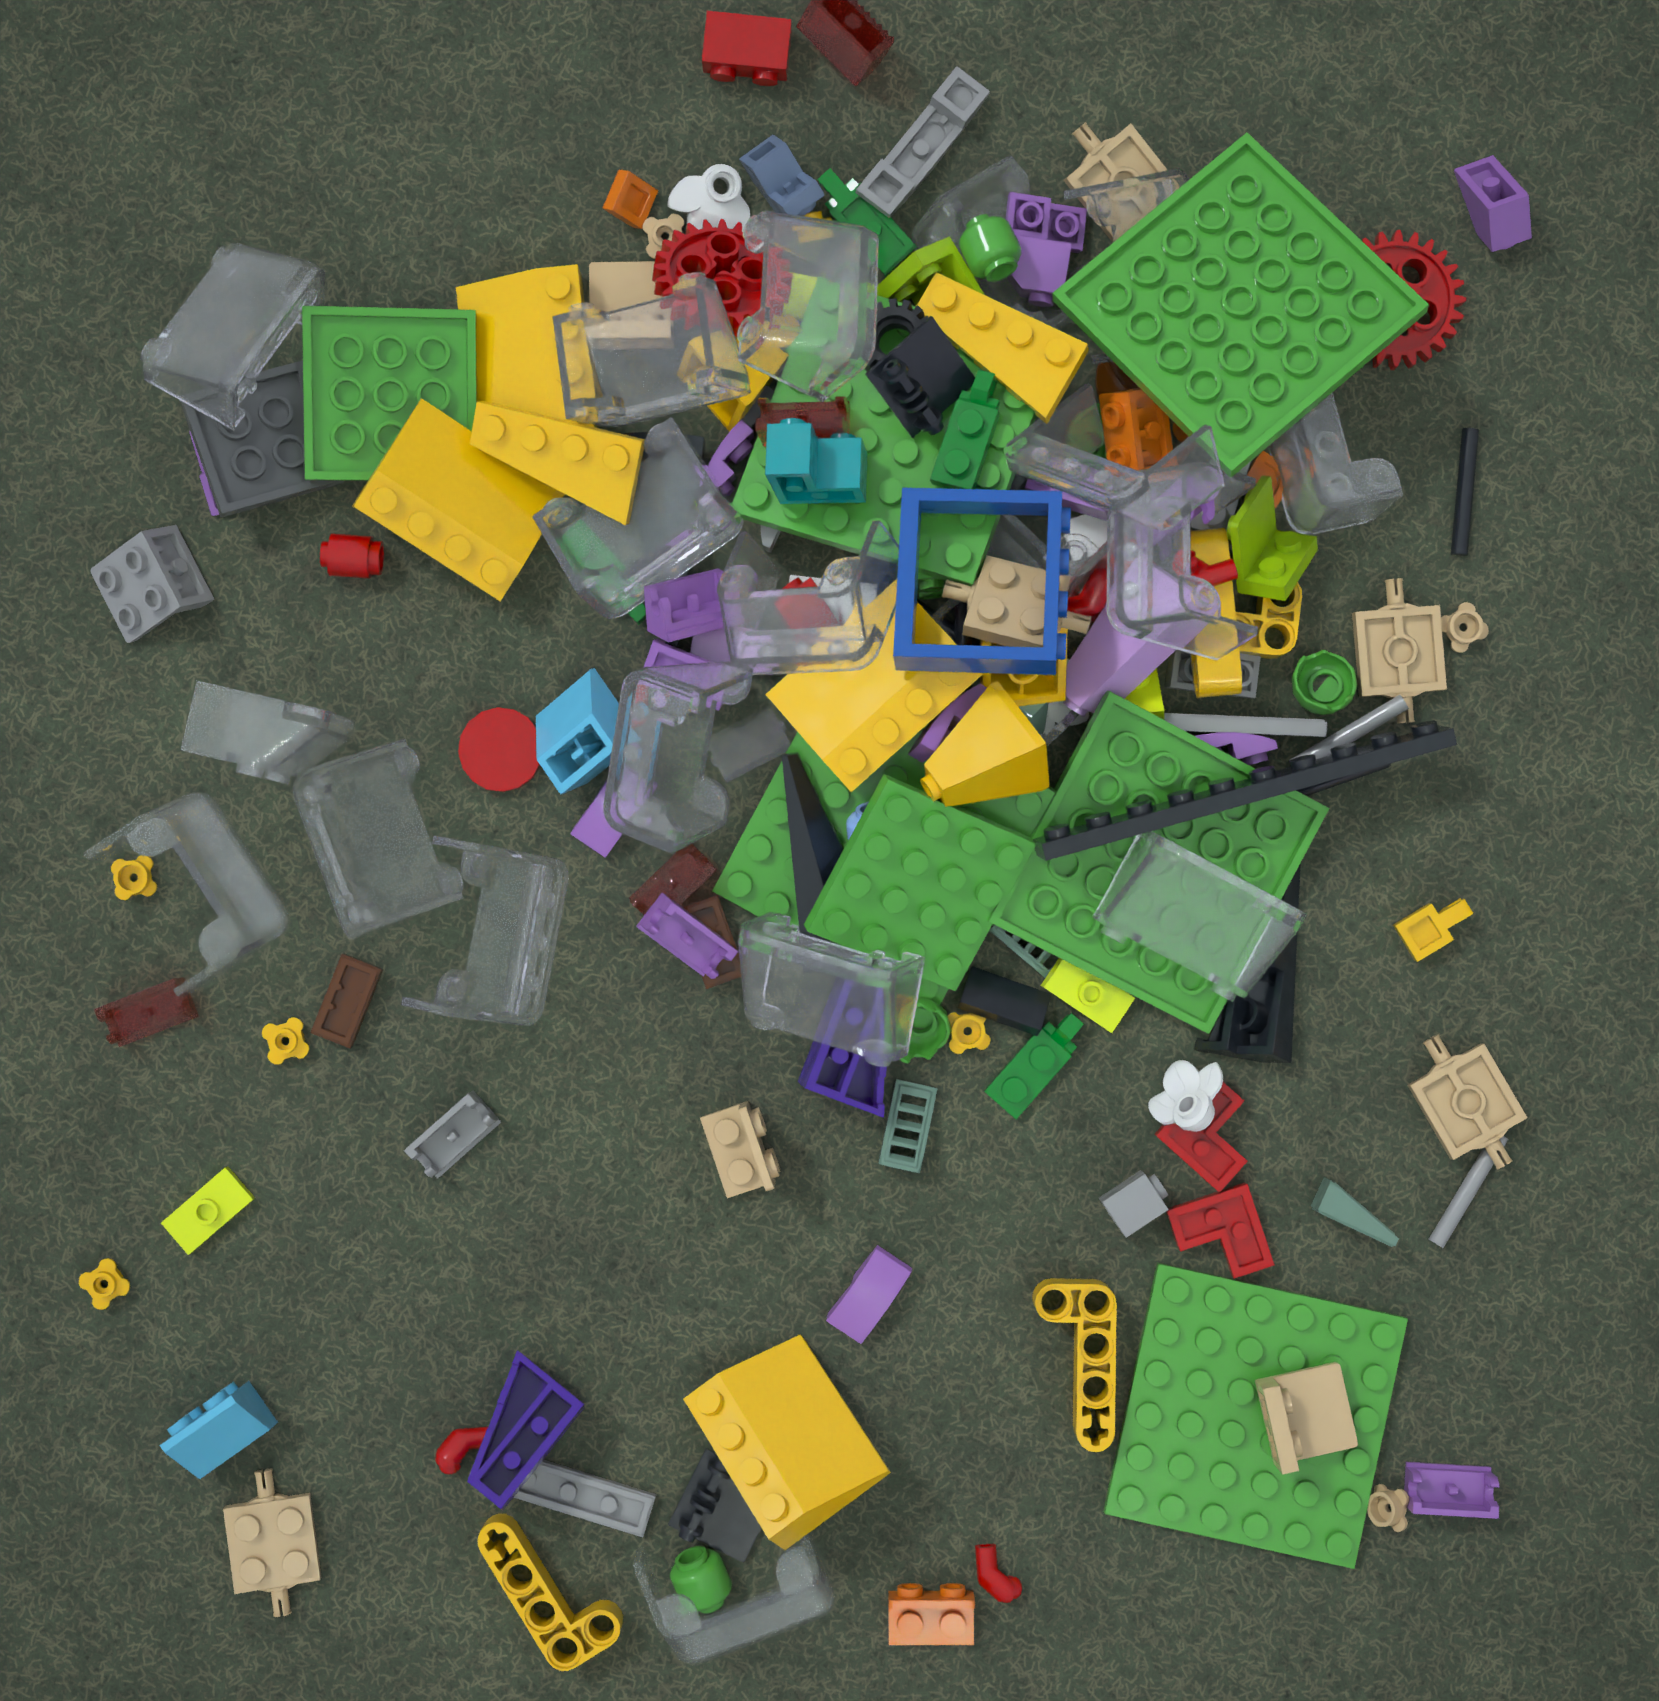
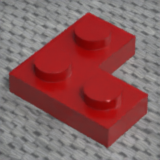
M1224 1082L1212 1100L1215 1115L1207 1128L1193 1132L1191 1130H1183L1176 1123L1162 1125L1154 1134L1219 1193L1248 1162L1216 1133L1244 1102Z
M1247 1183L1224 1189L1220 1193L1215 1192L1170 1207L1166 1211L1177 1248L1180 1252L1219 1239L1231 1276L1234 1279L1274 1266Z

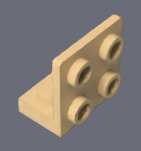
M655 261L591 262L589 264L590 320H586V338L590 348L675 347L674 320L671 318L673 307L662 308L660 306L662 296L654 294L655 282L652 281Z
M749 1101L700 1117L727 1198L763 1186L765 1191L774 1189L775 1178L780 1176L779 1172L781 1171L774 1149L765 1150L761 1137L766 1135L767 1129L759 1107L751 1109Z
M1337 1362L1255 1380L1273 1463L1282 1475L1299 1471L1298 1460L1357 1447L1358 1440L1342 1370Z

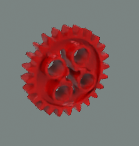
M704 219L702 229L698 230L694 225L688 223L685 234L674 230L672 241L666 239L662 241L661 251L656 252L653 268L654 294L662 296L660 305L662 308L673 307L671 315L673 320L683 316L687 318L686 329L699 324L702 325V334L706 335L713 328L717 329L719 338L723 339L726 330H732L737 338H741L742 330L746 327L755 335L758 333L759 323L770 327L773 316L780 317L783 305L788 303L792 276L788 274L790 264L787 261H781L782 249L770 250L772 242L770 237L760 241L756 239L758 229L754 228L746 234L742 232L741 222H738L733 229H729L724 219H720L718 227L712 228L708 220Z
M1396 230L1390 242H1388L1383 231L1379 232L1375 237V246L1367 238L1362 239V242L1429 304L1427 312L1430 316V323L1422 325L1416 321L1406 330L1407 336L1400 335L1373 358L1374 368H1377L1385 358L1388 359L1390 370H1395L1403 358L1405 365L1410 369L1416 364V354L1426 363L1432 358L1431 348L1440 353L1446 347L1442 337L1452 339L1456 335L1457 331L1449 323H1459L1464 317L1463 314L1454 310V308L1462 306L1466 302V297L1455 295L1454 292L1464 284V280H1452L1450 277L1458 268V265L1444 266L1442 261L1445 259L1448 251L1443 250L1434 255L1431 252L1434 245L1433 239H1430L1423 247L1419 246L1417 232H1414L1407 242L1403 241L1401 230ZM1410 266L1416 269L1420 276L1419 283L1412 284L1407 282L1402 275V267Z

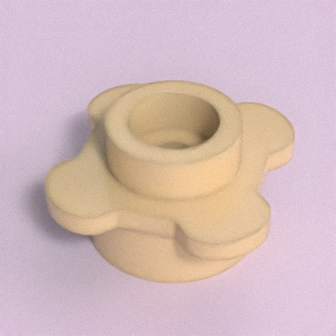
M671 214L668 218L659 220L649 217L644 221L643 231L648 234L649 241L646 251L651 258L655 259L656 252L661 251L663 241L661 235L663 233H668L669 238L667 240L672 241L674 230L682 232L684 220L680 215Z
M1461 603L1456 612L1450 616L1444 615L1441 617L1442 632L1446 633L1451 640V649L1458 653L1465 652L1473 641L1486 638L1489 632L1487 624L1483 623L1481 616L1475 612V606L1471 603ZM1460 624H1465L1467 626L1466 631L1463 632L1460 630Z
M1384 1484L1374 1486V1493L1370 1496L1367 1508L1369 1518L1377 1527L1391 1526L1396 1532L1404 1531L1408 1525L1405 1514L1407 1510L1406 1505L1409 1503V1496L1403 1489L1393 1491L1387 1489Z

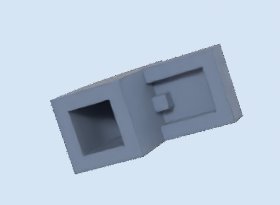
M771 135L739 158L753 183L785 224L794 217H801L809 213L816 206V201L825 195L818 182L802 171L787 144L775 135Z

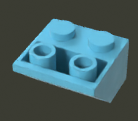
M595 668L590 669L536 715V758L560 795L590 782L643 738Z
M233 1381L202 1404L206 1409L205 1412L198 1406L169 1427L167 1431L171 1437L163 1442L160 1447L165 1454L198 1479H201L268 1432L278 1422L250 1381L239 1388Z

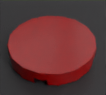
M497 707L482 711L467 723L460 736L458 754L462 769L474 783L487 790L506 792L521 788L534 778L541 766L536 758V726L530 718L514 709Z

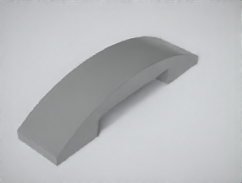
M956 66L933 94L930 104L884 160L880 159L858 186L855 193L890 218L932 172L989 96L990 91Z

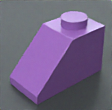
M1494 155L1454 169L1475 231L1491 252L1511 248L1517 243L1532 238L1529 195Z
M1016 235L1021 246L1022 255L1017 262V269L1007 279L1020 297L1028 298L1029 304L1040 307H1052L1054 303L1052 293L1066 282L1072 243Z

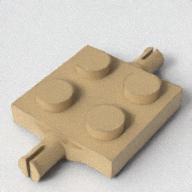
M1086 122L1072 133L1088 154L1083 159L1081 165L1063 181L1112 243L1181 187L1131 123L1115 137L1102 142Z
M986 555L980 576L972 586L946 580L942 597L967 603V615L962 635L1009 647H1043L1046 570ZM1060 576L1059 591H1068L1071 580L1070 576ZM1067 611V618H1058V633L1061 628H1066L1087 635L1091 616Z
M1402 578L1385 580L1386 606L1378 610L1352 613L1359 698L1384 696L1393 699L1401 695L1409 709L1397 716V724L1415 722L1412 697L1423 692L1447 690L1440 605L1418 607L1408 603L1405 604Z
M1439 1034L1424 1041L1423 1044L1436 1065L1426 1075L1407 1086L1449 1158L1455 1160L1472 1149L1485 1147L1496 1169L1504 1167V1164L1508 1165L1513 1160L1509 1157L1500 1138L1504 1136L1509 1128L1527 1119V1116L1485 1044L1481 1043L1463 1054L1451 1056Z
M270 1468L265 1469L264 1476L263 1470L254 1472L258 1496L245 1503L226 1505L223 1508L234 1594L257 1590L271 1592L273 1616L280 1617L282 1612L283 1616L292 1613L288 1589L296 1584L321 1580V1570L310 1493L292 1496L275 1493L273 1469Z

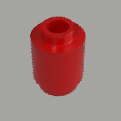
M334 533L330 534L328 542L322 541L320 565L321 567H327L329 576L370 579L372 575L382 574L384 564L383 541H374L372 536Z

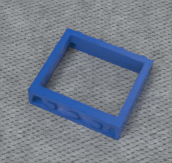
M902 488L893 650L896 671L1056 675L1057 659H1066V633H1058V618H1067L1068 591H1059L1060 576H1069V549H1061V534H1070L1071 507H1062V491ZM921 513L1048 516L1043 647L915 644Z

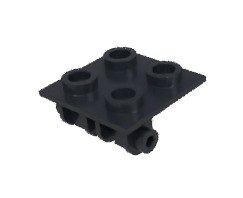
M932 316L865 373L911 438H914L921 431L928 432L930 435L939 433L944 427L942 412L959 398L962 390L967 391L971 388L975 380L970 369Z
M706 1448L668 1525L679 1530L678 1535L682 1539L691 1543L697 1539L744 1563L761 1530V1526L716 1452Z

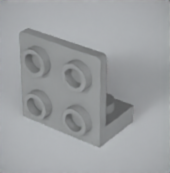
M177 525L141 531L91 568V574L127 643L137 641L175 613L201 608L214 600Z

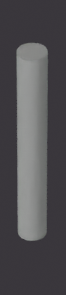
M1398 695L1294 758L1305 755H1315L1316 759L1330 756L1331 748L1354 742L1409 708L1402 696Z
M1503 1136L1500 1138V1141L1505 1146L1509 1139ZM1485 1147L1480 1152L1428 1239L1442 1248L1445 1247L1494 1165Z

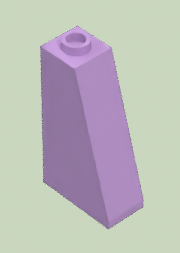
M1137 555L1104 609L1068 662L1066 669V700L1063 703L1074 712L1085 716L1088 711L1095 712L1107 690L1125 699L1213 615L1217 607L1162 568Z

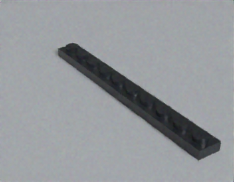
M1435 720L1421 722L1411 726L1412 733L1397 736L1396 732L1378 734L1371 737L1372 744L1358 748L1356 743L1339 745L1330 749V756L1316 759L1315 755L1300 756L1290 760L1291 767L1275 771L1274 766L1261 767L1250 771V778L1237 782H1234L1233 777L1218 779L1208 783L1209 790L1193 794L1192 789H1184L1168 794V801L1152 805L1150 800L1126 806L1127 813L1111 817L1110 812L1097 813L1086 817V824L1074 828H1069V824L1051 826L1043 830L1044 836L1033 839L1036 844V855L1045 861L1455 746L1457 741L1454 728L1437 725Z

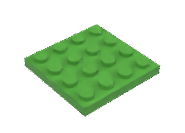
M302 306L305 480L368 481L421 398L472 431L476 409V310Z
M883 774L808 915L804 926L808 932L956 991L992 926V923L988 922L997 904L1000 903L1002 897L1010 894L1036 844L1031 837L957 805L945 807L940 799L933 802L932 798L925 791Z

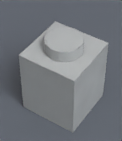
M1141 1170L1099 1197V1200L1125 1238L1169 1210L1162 1200L1168 1196V1193L1155 1174L1148 1178Z

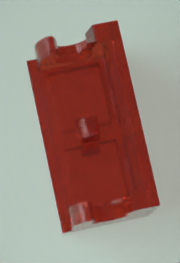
M836 396L835 401L788 403H770L768 398H758L757 402L760 407L761 418H756L755 430L764 447H766L767 424H779L781 420L786 418H797L804 420L806 423H811L818 439L830 438L831 435L836 433H849L850 402L847 401L846 396Z
M689 840L629 897L630 903L645 915L663 892L682 906L719 870Z
M184 977L173 978L94 1009L98 1021H105L110 1034L106 1036L107 1041L110 1044L118 1043L119 1047L199 1017Z

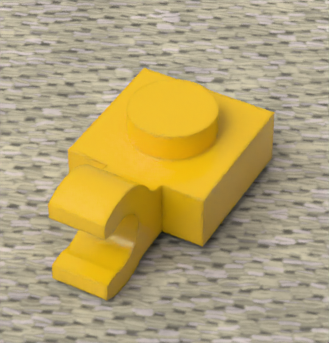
M1461 898L1438 913L1434 906L1428 903L1393 924V927L1414 961L1418 962L1452 942L1454 939L1448 928L1471 916L1473 912L1465 899L1461 900Z

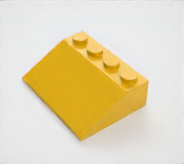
M578 265L536 268L456 287L458 309L476 310V404L478 401H486L597 428L589 343L586 338L583 283Z
M421 398L352 507L496 600L501 601L524 566L565 494L470 445L472 431Z
M896 578L892 579L765 694L851 792L983 675V673L895 670L893 650L897 593ZM917 602L915 644L957 645Z
M801 1334L716 1374L683 1398L765 1535L770 1541L784 1550L791 1547L891 1473Z

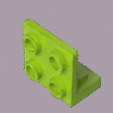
M949 236L914 251L871 291V294L888 299H896L902 303L903 300L908 301L912 299L915 306H917L936 272L979 293L984 294Z
M1262 475L1254 488L1247 492L1244 503L1236 515L1230 517L1227 525V538L1232 543V559L1238 572V579H1236L1237 593L1286 601L1318 550L1317 536L1300 534L1294 531L1277 530L1272 479L1270 476Z

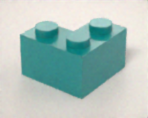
M786 418L781 420L779 424H767L765 475L780 504L866 502L867 450L862 438H856L852 434L836 433L831 435L830 438L818 439L811 423H806L802 419Z

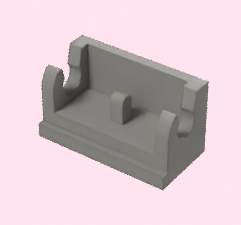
M473 1090L404 1151L412 1160L417 1159L424 1166V1173L428 1177L436 1176L438 1179L497 1127L501 1121Z

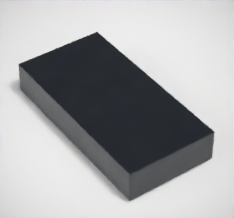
M972 966L967 976L958 1008L1038 1036L1052 994Z

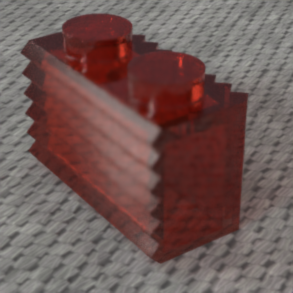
M812 0L796 25L855 87L880 65L894 43V36H888V30H882V24H876V18H870V12H865L864 6L858 5V0Z

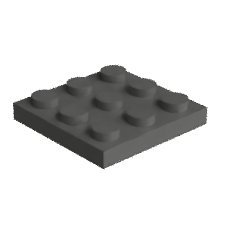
M303 360L179 393V400L221 518L343 484L344 481L305 480Z

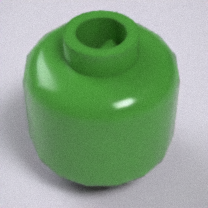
M987 214L974 217L967 223L966 230L962 233L959 240L960 251L971 273L977 278L987 279L989 282L1000 281L1010 276L1018 267L1017 262L1022 255L1021 246L1009 221L1003 217H989Z
M694 1546L684 1550L675 1558V1564L670 1572V1580L684 1609L708 1614L721 1608L724 1600L730 1594L732 1581L720 1554L712 1549H706L704 1546Z

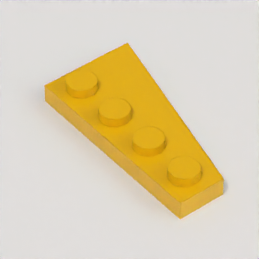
M937 272L917 304L923 309L924 316H928V318L932 316L955 348H960L983 371L995 373V379L1003 384L1006 390L1017 400H1022L1034 410L1035 415L1046 424L1049 422L1089 351L1087 343Z
M486 401L477 402L470 445L623 525L629 524L645 439Z

